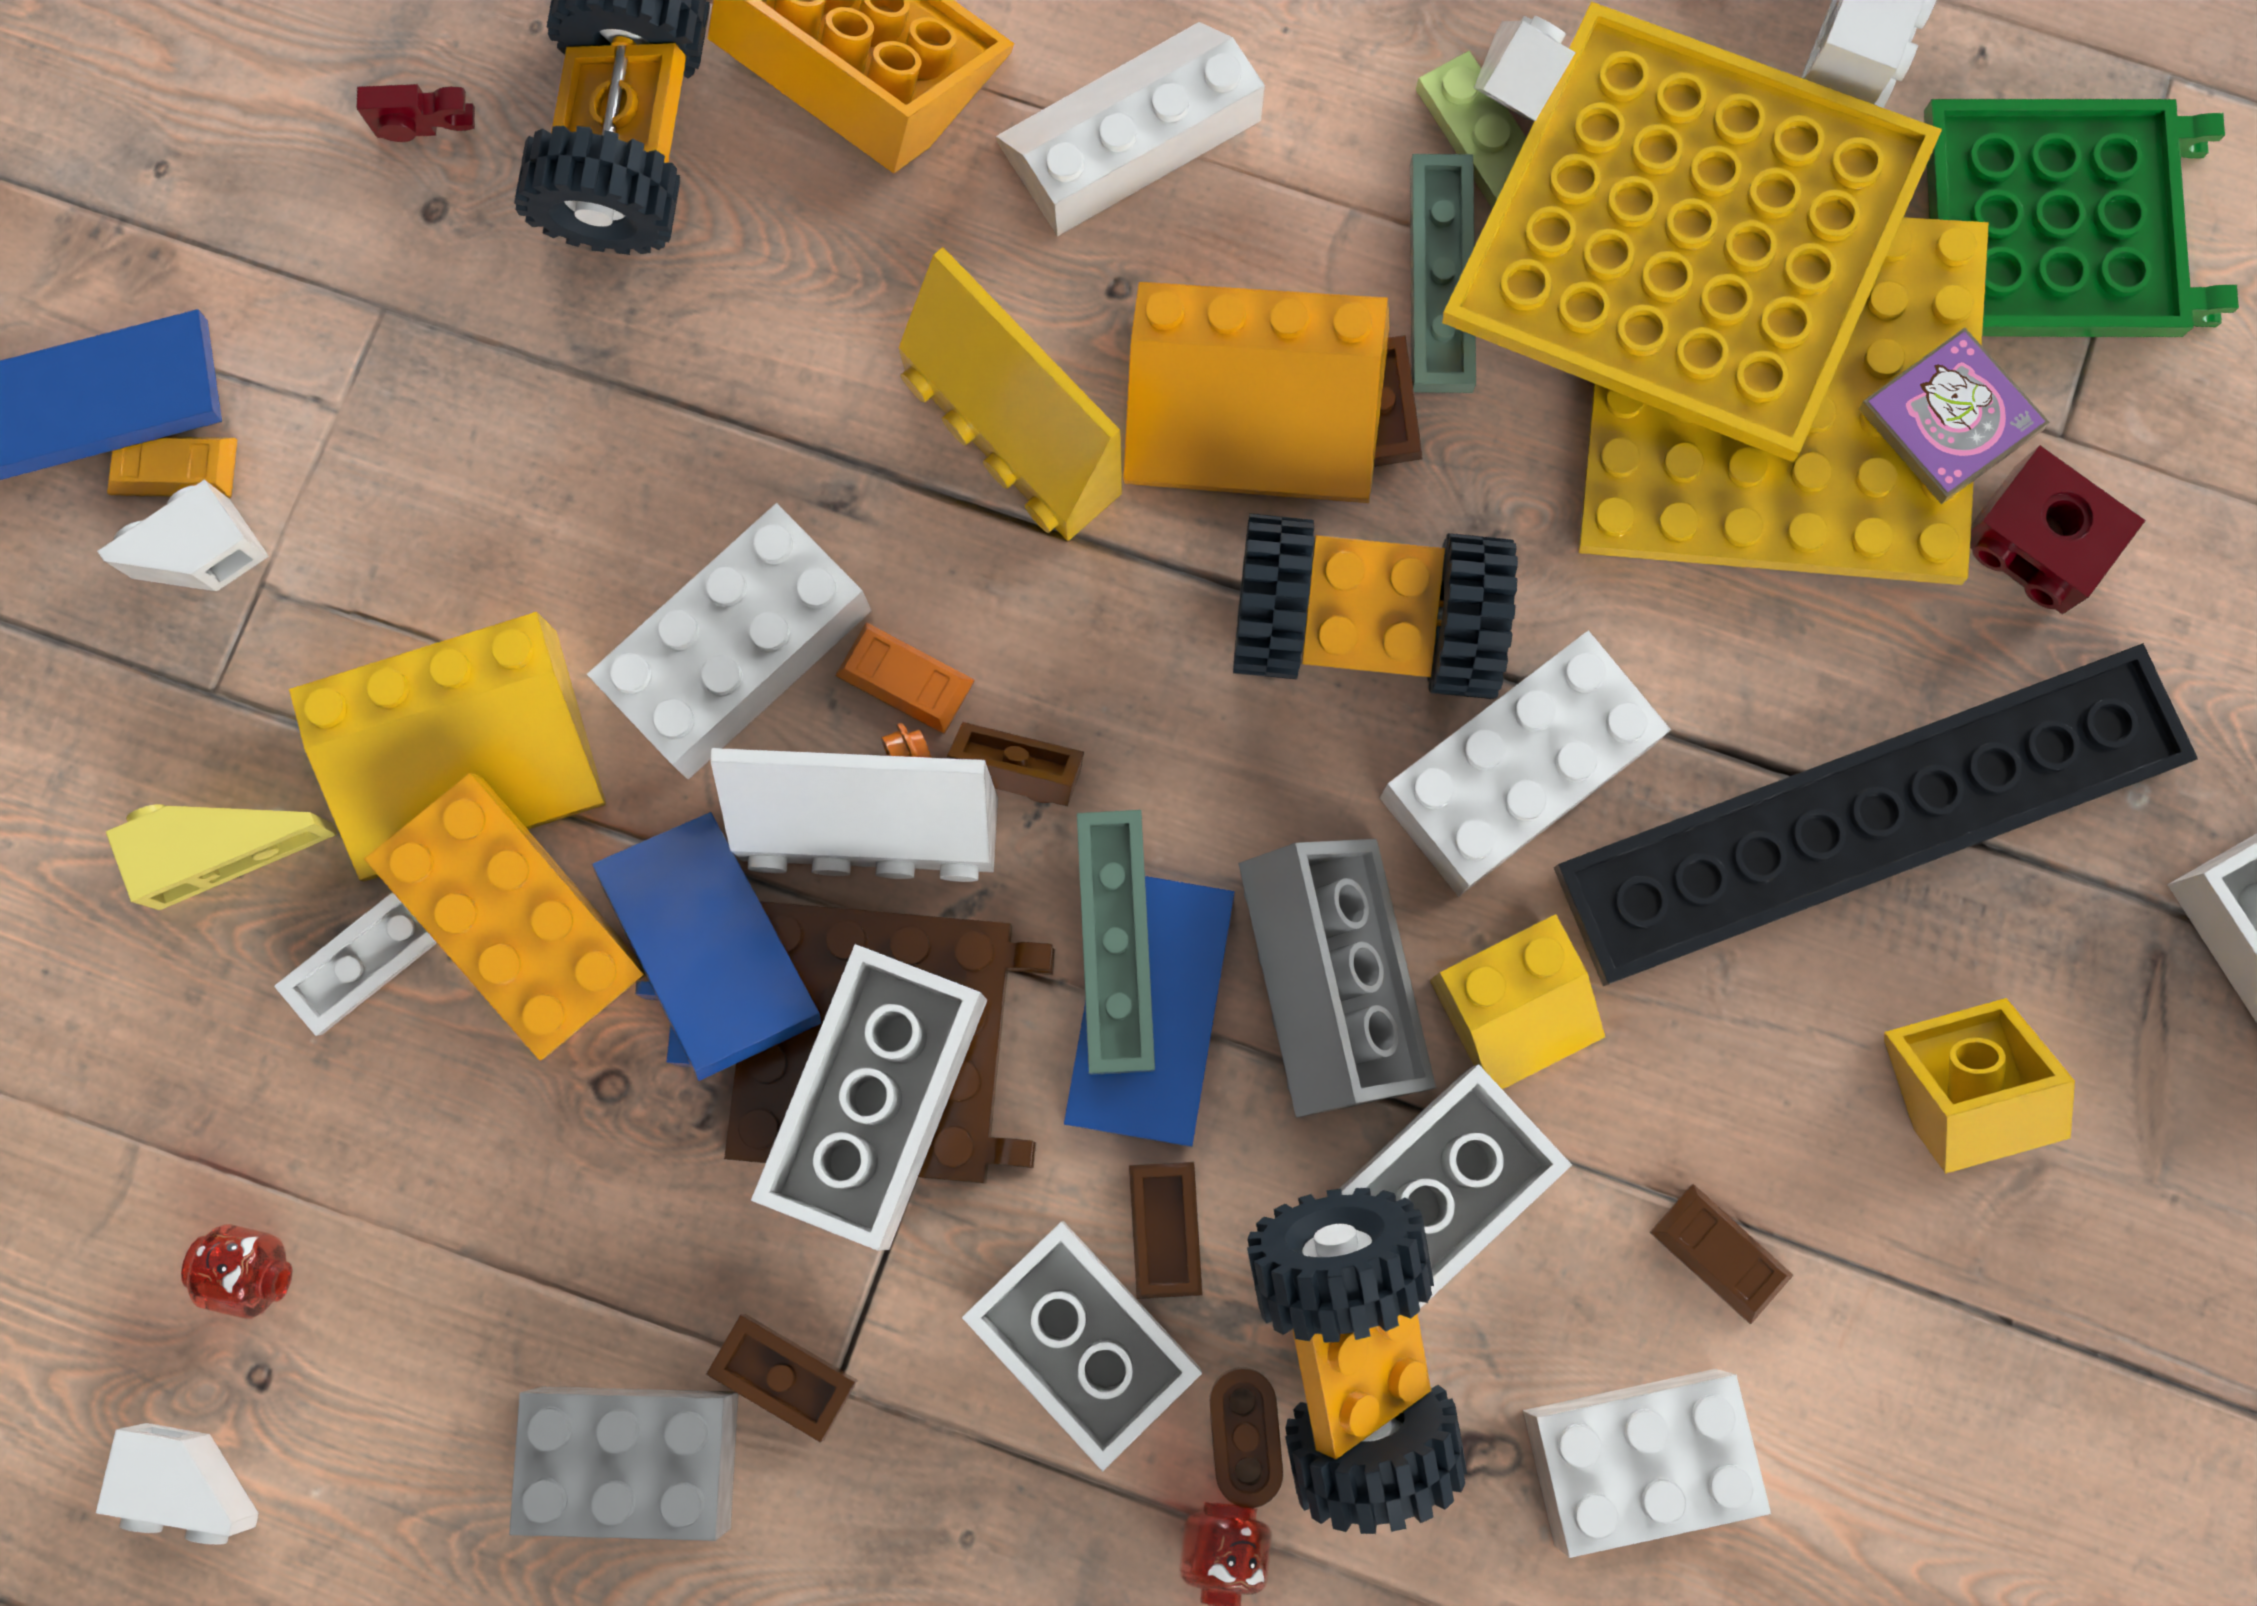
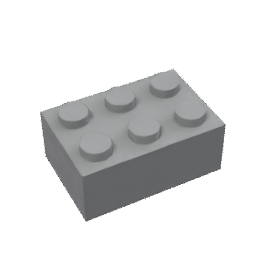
M545 1386L521 1392L519 1394L509 1535L716 1541L731 1529L738 1393L731 1391Z

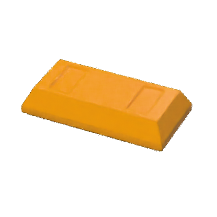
M166 436L113 450L107 494L171 497L180 489L196 486L203 480H206L227 498H231L238 440L236 438Z

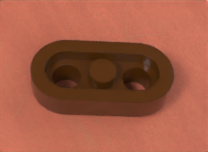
M1237 1367L1221 1374L1214 1382L1209 1395L1215 1476L1218 1487L1227 1500L1239 1507L1257 1508L1267 1504L1276 1496L1283 1481L1277 1398L1271 1383L1263 1374L1251 1368ZM1238 1389H1247L1255 1397L1253 1408L1244 1414L1234 1412L1229 1403L1231 1395ZM1244 1458H1253L1261 1465L1260 1475L1252 1482H1243L1236 1476V1466Z

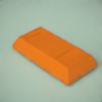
M867 622L835 675L837 678L943 734L946 733L975 682L973 678Z

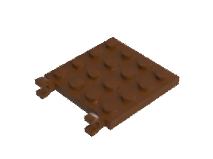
M759 901L818 1009L821 1024L736 1063L724 1159L758 1163L767 1162L853 947L856 944L979 991L987 999L918 1177L986 1184L988 1164L1034 1168L1036 1142L1023 1139L991 1137L1007 974L1008 971L1053 975L1055 949L1052 944L1036 942L1012 943V925L1004 922Z

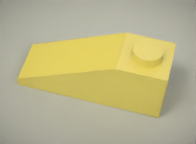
M162 804L139 808L127 815V823L105 831L130 901L156 910L167 908L337 835L332 822L311 812L165 806Z

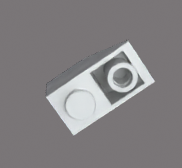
M1523 16L1521 21H1502L1495 33L1474 89L1524 119L1536 121L1576 52L1561 44L1566 36L1565 32L1538 16H1534L1533 19Z
M203 480L196 486L180 489L169 498L166 506L143 521L126 525L116 533L112 542L97 551L103 561L132 579L210 591L220 590L269 557L231 500L206 480Z
M149 1423L116 1429L97 1505V1514L120 1517L119 1527L128 1531L157 1533L163 1530V1525L187 1529L185 1539L202 1544H226L229 1536L256 1527L259 1513L210 1434Z

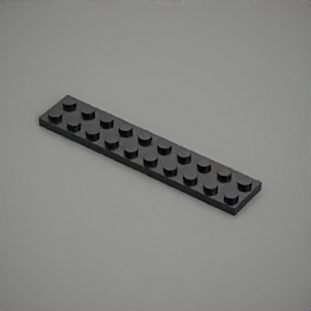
M2144 643L1559 863L1554 867V870L1604 987L2198 760V757Z

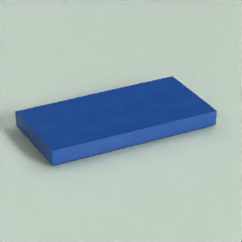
M199 309L0 361V480L222 422L208 320Z
M712 812L592 864L595 874L698 1081L821 1024L818 1009L735 855L730 851L729 844Z
M1145 876L1155 1071L1089 1075L1085 1000L1064 1125L1192 1147L1235 891Z

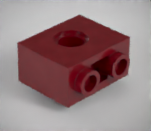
M2039 445L2013 468L1972 522L1970 548L1974 557L1982 565L1994 571L2004 572L2025 587L2026 595L2033 602L2047 609H2055L2063 615L2089 598L2146 520ZM2046 516L2055 519L2061 525L2063 536L2053 532L2048 526Z

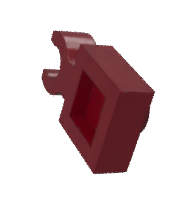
M418 84L357 87V110L377 138H384L393 142H408L417 136H436L437 127L454 131L475 129V106L473 103H465L466 91L462 87H442L432 93H423Z

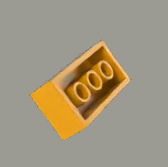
M472 773L466 775L364 858L539 1061L553 1053L632 987L636 981L645 976L634 952L482 776Z

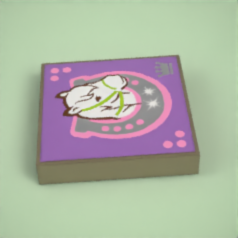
M1963 328L1865 399L1859 408L1861 413L1941 504L2042 432L2050 423L1966 328Z

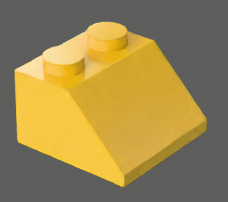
M1556 914L1439 972L1430 979L1473 1065L1479 1064L1501 1089L1605 1038L1588 973Z
M2007 998L1884 1032V1042L1913 1129L1945 1174L2071 1139L2075 1080Z

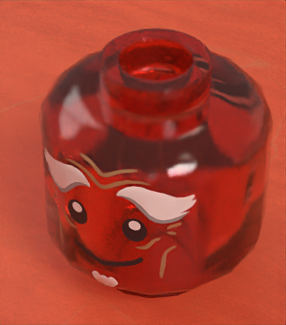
M223 1224L212 1229L206 1236L198 1237L191 1244L183 1260L181 1281L184 1287H187L193 1304L198 1308L242 1319H252L263 1314L273 1301L278 1302L285 1296L291 1284L293 1269L291 1263L286 1262V1250L280 1238L262 1231Z
M1204 1502L1203 1512L1191 1514L1186 1519L1179 1572L1181 1579L1186 1584L1201 1589L1200 1603L1213 1606H1241L1242 1595H1254L1266 1587L1272 1531L1268 1524L1257 1519V1508Z

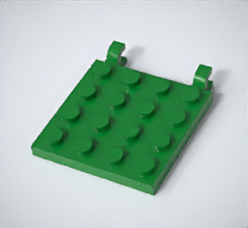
M1931 99L1925 108L1924 123L1942 129L1927 162L1929 219L1989 222L1982 337H2184L2194 326H2219L2222 323L2221 313H2234L2239 308L2237 285L2190 287L2181 157L2204 158L2209 153L2208 141H2220L2225 136L2223 113L2178 116L2176 99Z

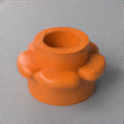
M899 723L896 724L898 731L881 737L887 756L932 758L927 743L919 729L908 733L905 725Z

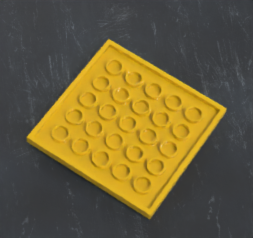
M1591 1L1569 49L1576 53L1527 135L1443 312L1442 323L1795 462L1942 129Z
M1903 217L1795 462L1594 383L1578 553L1962 585L1968 579L1974 481L1941 504L1861 413L1859 408L1865 399L1963 328H1966L1982 346L1989 222Z

